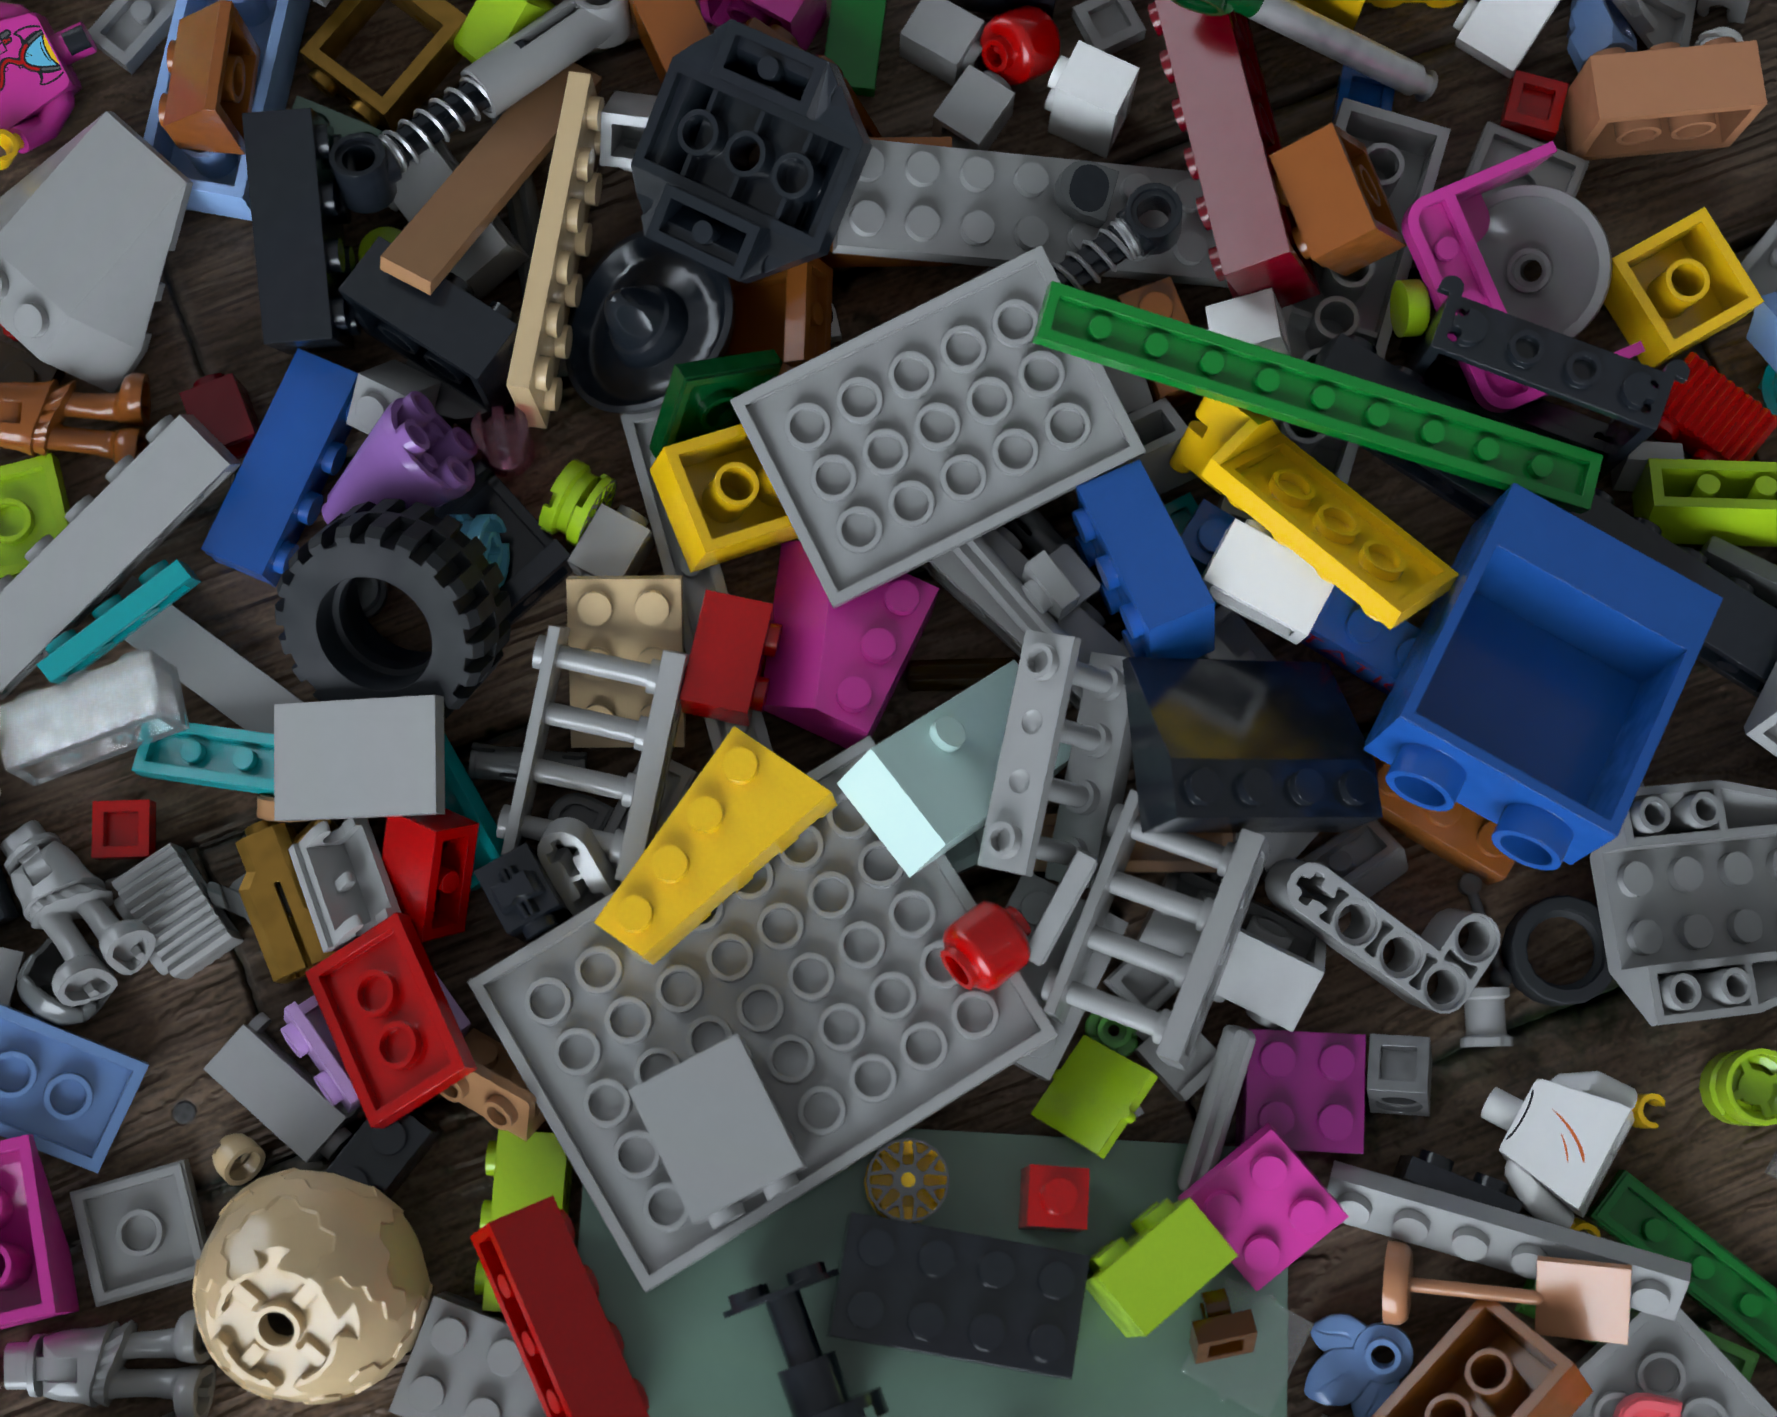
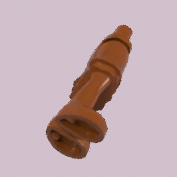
M131 373L124 378L119 392L105 394L77 392L76 380L60 386L57 379L44 382H0V447L26 453L33 457H36L38 454L47 456L48 453L55 450L100 456L113 460L115 464L129 454L135 459L148 446V440L145 438L147 434L143 429L125 428L111 431L64 426L63 424L68 417L149 427L151 419L149 376L145 373Z

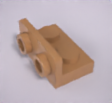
M473 1028L464 1039L478 1069L440 1094L447 1100L459 1102L482 1115L494 1127L500 1130H508L527 1141L546 1120L536 1103V1097L529 1091L504 1045Z

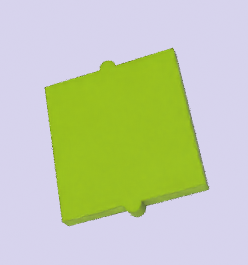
M1083 1035L1062 1068L1055 1070L1052 1076L1053 1081L1031 1112V1115L1104 1159L1126 1125L1136 1120V1110L1158 1077L1152 1071Z

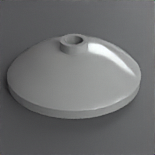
M1512 186L1484 197L1483 200L1489 211L1490 223L1487 233L1477 245L1506 312L1575 338L1594 320L1606 299L1610 287L1612 255L1607 235L1601 223L1580 200L1568 193L1548 186ZM1536 260L1542 267V273L1536 281L1530 282L1524 275V268L1527 263Z

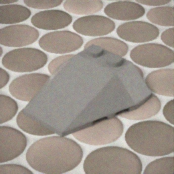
M106 111L0 197V324L40 361L110 393L119 392L124 378L134 372L148 350L152 334L146 331L154 302L161 301L165 284L160 282L167 254L168 251H175L193 186L191 180L114 112Z

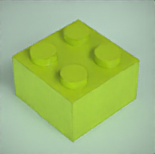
M1168 1197L1160 1203L1154 1202L1131 1221L1130 1225L1136 1232L1126 1241L1123 1237H1120L1115 1242L1110 1240L1090 1256L1089 1268L1091 1271L1087 1274L1086 1289L1125 1337H1146L1238 1256L1190 1197L1174 1203Z

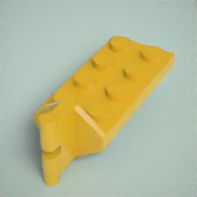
M1203 397L1195 412L1196 417L1200 421H1191L1169 461L1170 466L1179 473L1191 471L1218 494H1224L1232 506L1249 514L1271 532L1272 537L1279 544L1292 549L1314 567L1317 574L1323 580L1336 585L1357 602L1367 616L1381 622L1390 630L1449 591L1459 573L1281 433L1272 418Z

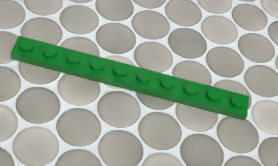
M1051 281L1046 288L1032 340L1034 344L1506 491L1513 483H1516L1552 504L1578 514L1585 513L1591 509L1603 459L1602 454L1055 281Z

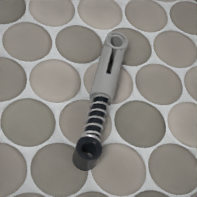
M564 0L461 71L458 89L447 87L444 90L442 100L431 98L427 110L415 109L413 111V120L400 119L397 131L384 130L378 137L360 132L340 138L330 150L329 163L346 207L354 212L363 214L376 213L387 208L395 199L397 194L396 182L401 180L403 172L406 173L407 168L410 166L409 162L412 160L414 163H419L418 155L425 150L434 153V144L441 139L450 142L449 134L457 128L465 132V123L472 118L477 121L481 120L480 112H483L490 118L497 117L593 49L613 48L622 44L632 31L628 0Z
M1147 183L1138 187L1129 196L1126 208L1116 214L1115 222L1111 221L1107 229L1100 228L1096 239L1093 241L1083 240L1081 249L1077 252L1067 251L1065 260L1061 263L1051 262L1061 284L1085 291L1083 288L1094 280L1096 283H1100V276L1110 269L1117 272L1116 265L1126 258L1133 261L1137 255L1144 257L1146 255H1159L1169 251L1177 243L1181 234L1182 202L1178 194L1171 187L1161 183ZM1157 210L1163 212L1169 221L1159 228H1148L1139 221V217L1147 211Z

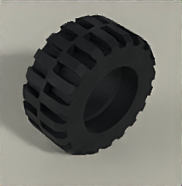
M383 499L377 505L369 501L356 505L345 514L341 513L314 535L288 561L289 568L281 574L277 586L278 596L282 598L275 603L276 624L284 626L285 630L278 637L284 654H291L296 663L292 666V670L301 683L307 679L316 689L313 696L319 701L439 695L444 697V720L455 709H459L495 670L503 657L502 648L509 642L511 632L509 620L504 619L512 611L510 597L507 591H500L498 586L504 580L498 564L496 562L489 564L483 553L487 548L477 536L470 540L460 531L463 526L462 523L450 515L443 519L434 516L435 508L415 502L406 509L405 501L401 499ZM358 577H370L389 582L409 595L419 606L428 622L432 636V651L418 652L407 650L391 643L380 635L370 624L361 608L357 590Z

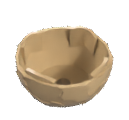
M295 1167L260 1177L242 1188L219 1212L220 1217L203 1247L200 1259L196 1260L192 1296L197 1327L209 1354L219 1368L242 1388L269 1400L276 1398L290 1402H303L310 1405L327 1404L354 1396L384 1379L395 1365L413 1349L429 1310L433 1290L421 1245L414 1230L403 1215L404 1210L374 1186L371 1187L335 1173L300 1170ZM269 1312H279L286 1315L294 1326V1334L285 1336L275 1332L268 1323L267 1314Z

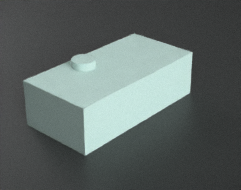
M1012 660L872 747L837 782L840 789L909 877L985 826L1019 666L1015 660ZM1060 742L1053 777L1068 765L1071 745Z

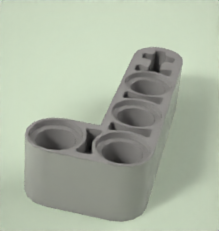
M1283 859L1276 862L1269 869L1265 878V891L1268 899L1274 906L1403 1001L1415 1007L1440 1014H1450L1458 1010L1472 993L1497 954L1500 946V932L1497 924L1491 917L1482 913L1455 908H1446L1438 912L1430 920L1421 936H1419L1329 868L1316 862ZM1298 879L1299 884L1311 894L1320 896L1316 900L1301 897L1302 890L1296 885ZM1348 906L1351 912V922L1349 927L1341 933L1338 926V918L1341 911ZM1466 924L1469 936L1466 944L1460 948L1458 935L1461 928ZM1392 939L1395 945V953L1392 960L1385 965L1383 949L1389 940ZM1436 972L1438 986L1436 991L1429 997L1427 983L1430 976Z

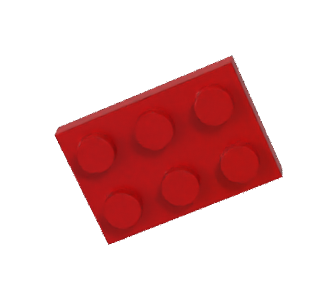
M399 912L392 914L305 972L371 1128H386L478 1069L408 914Z

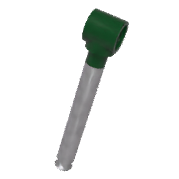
M1171 0L1180 7L1204 15L1221 16L1227 15L1232 11L1239 13L1407 96L1414 94L1415 99L1419 102L1428 100L1434 94L1438 85V75L1434 70L1426 72L1422 64L1293 0Z

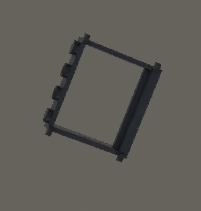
M1453 275L1445 277L1437 289L1438 293L1446 295L1447 298L1428 324L1426 331L1420 337H1405L1398 349L1408 353L1403 366L1420 374L1425 380V386L1441 396H1451L1463 401L1472 409L1473 414L1602 454L1603 459L1597 483L1657 430L1674 381L1684 384L1690 374L1689 366L1682 360H1672L1664 367L1663 371L1462 297L1464 283L1459 277ZM1447 334H1454L1457 340L1450 341ZM1439 353L1611 417L1607 424L1543 399H1538L1503 413L1488 411L1475 400L1462 369L1435 358Z

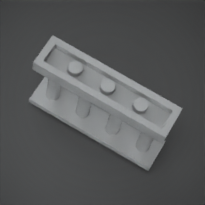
M549 625L547 636L541 634L538 636L533 652L532 668L539 669V675L512 804L503 805L497 824L496 836L497 838L504 839L501 854L504 855L524 844L526 838L540 841L549 823L554 821L531 816L538 782L622 800L621 805L630 808L625 830L617 829L615 834L591 829L605 855L610 856L609 862L618 864L615 879L623 881L655 837L681 714L679 698L690 654L675 650H663L661 660L652 659L651 664L569 647L567 646L570 628ZM566 669L644 686L646 693L654 694L649 717L640 716L639 721L555 703L561 670ZM550 725L634 743L633 749L642 751L637 774L629 772L627 777L543 759ZM558 840L556 845L577 849L575 845L565 846L561 840Z
M1026 630L977 865L1032 877L1035 860L1047 861L1044 879L1060 882L1078 847L1097 856L1098 865L1086 888L1091 889L1111 840V837L1106 835L1110 815L1117 803H1123L1133 755L1122 660L1127 657L1091 652L1089 664L1077 661L1081 644L1080 638ZM1072 684L1083 688L1077 722L1065 719ZM1060 742L1071 745L1065 780L1053 777ZM1048 801L1060 803L1053 838L1041 836Z
M1130 789L1125 804L1117 803L1110 815L1106 835L1111 837V840L1060 969L1052 967L1045 979L1041 992V1000L1046 1002L1043 1011L1052 1020L1064 1024L1073 1005L1152 1035V1042L1159 1045L1156 1051L1158 1057L1164 1063L1186 1071L1271 849L1266 836L1242 828L1237 844L1228 842L1226 846L1185 832L1142 833L1137 791ZM1136 840L1216 868L1217 875L1223 877L1216 898L1207 897L1205 901H1201L1124 873ZM1114 896H1120L1196 924V931L1202 934L1194 955L1186 952L1181 957L1102 928ZM1093 950L1174 979V986L1181 989L1173 1010L1165 1008L1159 1013L1082 984L1081 980Z

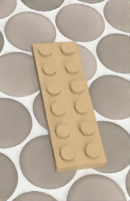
M569 71L506 383L524 425L547 429L550 410L558 411L560 407L562 379L557 377L560 359H568L572 347V326L567 325L570 307L577 308L580 304L583 281L582 275L577 274L580 256L587 257L589 255L592 244V225L587 223L590 206H598L602 192V175L597 173L600 159L601 111L604 109L605 103L603 97L597 96L592 75L588 73Z

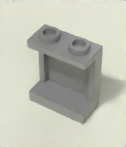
M738 1033L628 1090L692 1224H702L709 1220L713 1229L719 1228L745 1214L746 1211L742 1203L764 1192L769 1201L799 1186L801 1183L796 1174L808 1168L804 1158L797 1151L753 1062L755 1059L745 1039Z

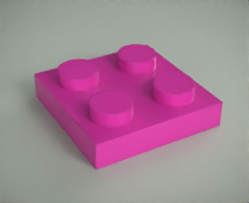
M1269 1122L1178 1196L1179 1201L1190 1197L1237 1253L1238 1256L1231 1263L1256 1292L1349 1217L1343 1206Z

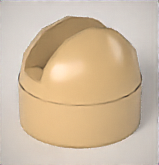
M243 1133L224 1136L220 1140L221 1146L213 1151L212 1160L217 1173L232 1186L242 1185L252 1180L262 1169L266 1158L264 1150L252 1138Z

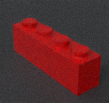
M552 1195L495 1219L470 1236L546 1416L649 1417V1400L646 1391L636 1378H632L623 1357L624 1343L622 1336L615 1324L608 1321L598 1300L600 1291L596 1276L590 1267L585 1264L583 1265L574 1244L575 1231L572 1221L563 1209L558 1208L554 1196Z

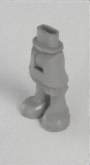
M32 820L23 824L2 841L0 848L7 858L4 867L11 876L14 891L23 909V916L31 922L33 929H43L64 959V963L57 968L52 979V990L63 1005L73 1007L87 1004L90 1001H96L113 992L118 986L112 972L97 957L73 920L83 918L99 941V948L104 959L118 973L132 975L147 963L156 943V938L150 928L141 921L135 919L120 921L109 908L114 903L113 892L107 890L104 882L93 875L81 860L67 846L63 845L58 835L46 832L39 821Z
M194 1309L181 1315L175 1328L137 1332L138 1325L133 1320L122 1326L117 1321L100 1327L58 1331L50 1335L37 1333L32 1336L29 1342H8L4 1350V1386L6 1390H27L30 1397L43 1396L56 1401L80 1403L90 1407H97L99 1404L109 1407L112 1400L118 1398L157 1397L172 1399L177 1417H208L215 1390L216 1371L213 1365H193L166 1369H127L124 1367L128 1359L174 1358L180 1362L204 1363L209 1360L211 1355L198 1330Z

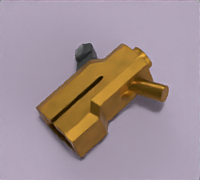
M332 819L326 820L331 832L338 827ZM262 820L248 826L244 830L246 837L235 843L246 874L236 879L229 888L212 881L206 887L208 897L213 906L245 917L248 923L252 925L273 982L286 984L305 977L307 970L336 952L323 953L288 851L290 846L299 843L312 827L325 820H312L298 835L295 828L285 822L279 824V822Z

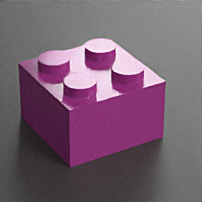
M1249 1029L1254 1033L1256 1042L1236 1104L1235 1146L1239 1147L1269 1122L1294 1151L1364 1154L1366 1035Z

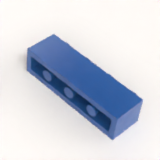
M300 348L297 349L201 547V550L213 560L274 587L277 586L281 574L289 568L288 561L299 549L297 542L305 525H312L321 511L323 505V495L321 492L329 475H336L346 458L347 445H345V441L352 429V426L346 424L358 376L357 372Z

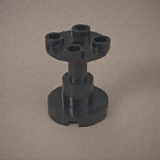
M818 1261L785 1274L789 1286L770 1293L768 1285L765 1283L727 1297L731 1309L723 1312L724 1319L766 1304L788 1366L787 1369L777 1372L792 1417H866L863 1409L873 1406L876 1417L889 1412L881 1387L851 1396L835 1350L825 1354L822 1353L800 1290L839 1275L838 1268L827 1272L824 1261Z

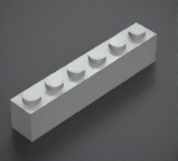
M169 414L161 419L145 436L150 444L135 459L129 454L109 470L105 479L110 484L95 499L88 494L67 512L64 518L70 524L55 539L50 534L40 539L24 556L29 564L15 578L8 574L0 579V700L5 699L37 667L36 664L49 655L45 648L51 641L70 629L75 630L242 464L194 415L180 414L175 419Z

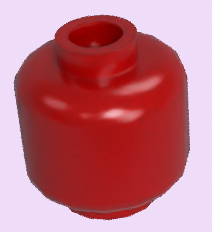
M1031 5L1017 7L993 17L984 26L980 36L981 56L987 70L1000 75L1010 86L1023 84L1046 74L1056 65L1060 55L1058 27L1041 8Z
M990 901L980 902L945 929L943 934L945 949L940 954L942 962L950 975L962 987L968 990L974 987L983 991L994 990L1029 962L1031 948L1027 937L1031 934V928L1025 917L1016 908L1007 906L1004 909Z

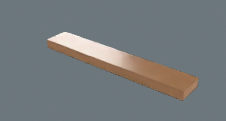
M573 63L508 108L380 257V270L431 295L553 149L569 71L591 74L597 94L601 91L602 77Z

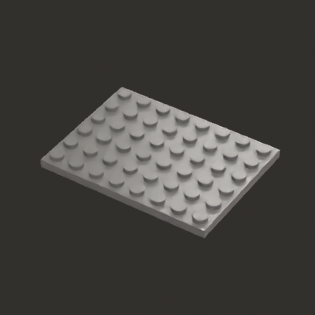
M870 735L806 774L832 792L837 806L802 832L797 841L782 854L779 852L753 875L754 878L737 893H732L718 905L705 921L654 965L593 923L615 893L614 891L468 981L470 988L529 1091L535 1095L537 1105L644 1292H650L1058 1036V1033L1019 971L998 988L991 991H983L976 987L970 990L962 987L945 968L940 956L941 951L945 949L943 945L944 931L974 907L976 903L945 854L909 877L837 785V782L876 745ZM738 1033L745 1039L755 1059L753 1062L797 1151L804 1158L808 1168L796 1174L801 1183L799 1186L769 1201L764 1192L742 1203L746 1211L745 1214L719 1228L713 1229L709 1220L702 1224H692L628 1090Z

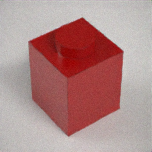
M1029 1164L1022 1168L1018 1229L1070 1233L1087 1230L1090 1168Z

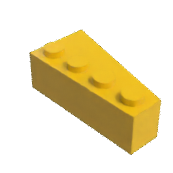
M734 726L593 923L654 965L705 921L718 905L732 893H737L754 878L753 875L779 852L782 854L797 841L802 832L817 819H822L835 808L837 802L832 792Z

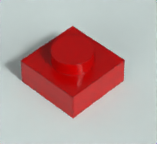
M1516 70L1510 79L1499 125L1523 135L1552 141L1558 132L1569 83Z
M150 799L92 801L91 858L96 860L146 859L156 852L155 801Z

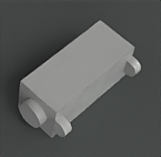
M261 1012L248 1025L243 1024L203 1069L306 1163L320 1162L323 1157L331 1161L354 1136L348 1129L359 1118L357 1115L363 1108L360 1106L349 1114L341 1102L332 1106L319 1090L314 1081V1076L264 1032L272 1020Z

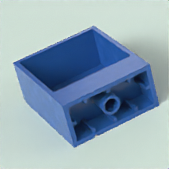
M1513 483L1471 526L1451 566L1452 569L1459 573V576L1449 591L1434 601L1420 629L1421 632L1417 636L1362 750L1391 765L1385 777L1386 782L1403 799L1433 811L1451 810L1455 802L1497 824L1491 839L1496 848L1504 855L1531 868L1556 870L1561 866L1562 862L1572 865L1617 838L1723 598L1522 486Z

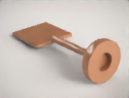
M1389 1240L1386 1248L1383 1274V1324L1401 1325L1406 1322L1411 1309L1412 1292L1536 1305L1535 1332L1539 1335L1628 1345L1632 1265L1537 1256L1536 1290L1413 1277V1253L1411 1247L1404 1242Z

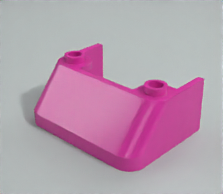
M1553 141L1428 193L1417 199L1405 211L1401 224L1402 234L1436 312L1447 298L1446 295L1438 293L1437 289L1445 277L1453 275L1459 277L1464 283L1462 297L1507 313L1477 245L1487 233L1490 223L1489 211L1481 194L1530 173L1557 152ZM1447 334L1450 341L1457 340L1454 334ZM1639 341L1614 353L1630 359L1645 352L1642 342ZM1458 360L1475 400L1488 411L1495 413L1507 412L1549 395Z

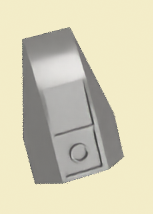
M1723 780L1639 787L1617 838L1590 854L1609 973L1651 1026L1756 1014L1777 1006V790Z

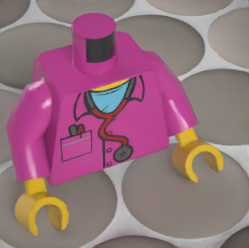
M0 2V146L7 154L0 157V170L7 169L18 152L25 154L56 138L75 108L74 95L82 89V86L71 64L97 52L96 45L89 31L81 21L54 33L46 17L36 12L31 13L22 4Z

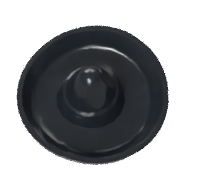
M644 230L618 242L591 270L582 285L580 304L577 308L573 307L568 325L572 326V347L568 359L565 360L569 379L579 396L593 407L618 414H642L661 409L675 364L724 357L732 340L736 320V302L728 277L645 237Z

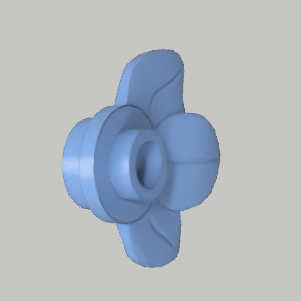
M1336 1313L1319 1319L1309 1327V1332L1317 1346L1324 1353L1310 1368L1305 1382L1304 1393L1308 1398L1324 1405L1344 1406L1351 1404L1354 1417H1371L1400 1385L1399 1380L1408 1373L1412 1366L1414 1352L1410 1338L1396 1325L1383 1324V1322L1366 1325L1350 1314ZM1380 1345L1388 1346L1393 1350L1395 1357L1389 1363H1379L1372 1356L1373 1349Z

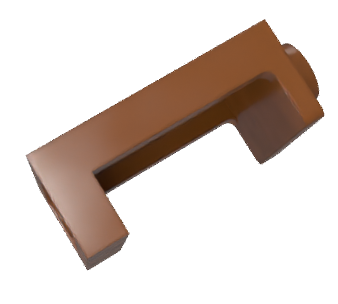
M814 259L749 284L728 277L736 302V320L732 340L725 356L774 349L783 362L779 375L831 350L833 269L820 259Z

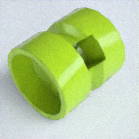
M1764 1048L1733 1050L1719 1053L1708 1061L1701 1073L1699 1090L1702 1102L1711 1115L1723 1123L1737 1126H1770L1777 1124V1051Z

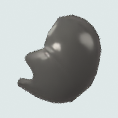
M48 938L37 951L26 959L17 975V990L21 1001L37 1018L56 1026L63 1027L85 1023L102 1008L112 992L101 999L90 1001L84 1005L73 1007L63 1005L52 990V979L57 968L64 963V959L53 941ZM89 944L97 957L114 975L113 968L108 965L99 949Z

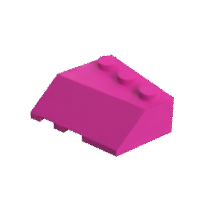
M788 541L782 543L773 604L774 623H779L783 626L776 658L766 656L764 677L770 678V684L764 711L846 749L869 735L872 738L932 616L939 588L906 573L833 609L801 542Z

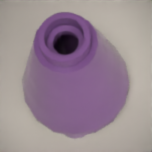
M411 391L404 398L394 400L388 405L328 494L327 502L322 506V515L326 524L328 525L341 513L345 514L352 507L367 501L377 505L383 499H401L405 501L406 509L415 502L436 508L462 497L471 490L475 482L474 466L471 458L477 454L475 442L463 429L459 427L452 429L435 412L430 400L421 392Z

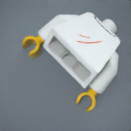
M1599 1071L1560 1073L1552 1078L1551 1081L1537 1078L1524 1101L1495 1087L1482 1108L1481 1118L1508 1131L1499 1151L1507 1161L1505 1177L1518 1199L1523 1202L1522 1206L1536 1219L1576 1231L1584 1229L1590 1235L1600 1237V1231L1596 1226L1581 1218L1574 1217V1213L1584 1217L1631 1126L1640 1129H1655L1659 1127L1657 1123L1646 1119L1643 1112L1644 1105L1647 1103L1655 1107H1665V1099L1661 1095L1654 1093L1637 1094L1634 1088Z

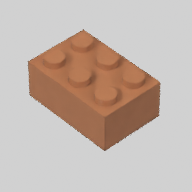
M1720 37L1709 40L1699 46L1681 47L1677 42H1666L1657 44L1646 51L1625 52L1624 48L1612 47L1594 53L1588 58L1567 90L1562 117L1568 153L1588 161L1730 147L1767 105L1757 40L1736 42L1733 37Z

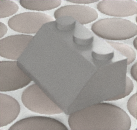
M1165 873L1160 884L1162 887L1201 901H1205L1207 897L1215 899L1221 883L1201 873ZM1252 899L1213 1001L1224 1002L1226 999L1246 1009V1013L1251 1019L1265 1027L1275 1029L1279 1025L1293 1032L1325 973L1326 943L1291 917ZM1150 908L1136 940L1183 957L1186 952L1194 955L1202 933L1196 931V924Z

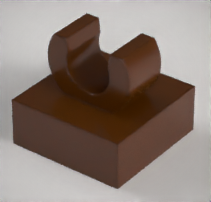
M1225 1288L1201 1293L1203 1303H1200L1202 1320L1192 1321L1189 1341L1195 1364L1254 1352L1258 1331L1251 1309L1231 1313Z

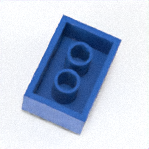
M1136 460L1076 486L1078 509L1071 512L1079 536L1075 537V543L1081 559L1087 568L1096 565L1103 581L1100 582L1099 592L1108 612L1111 615L1119 612L1127 629L1122 630L1121 633L1130 656L1196 659L1214 651L1215 602L1141 460Z

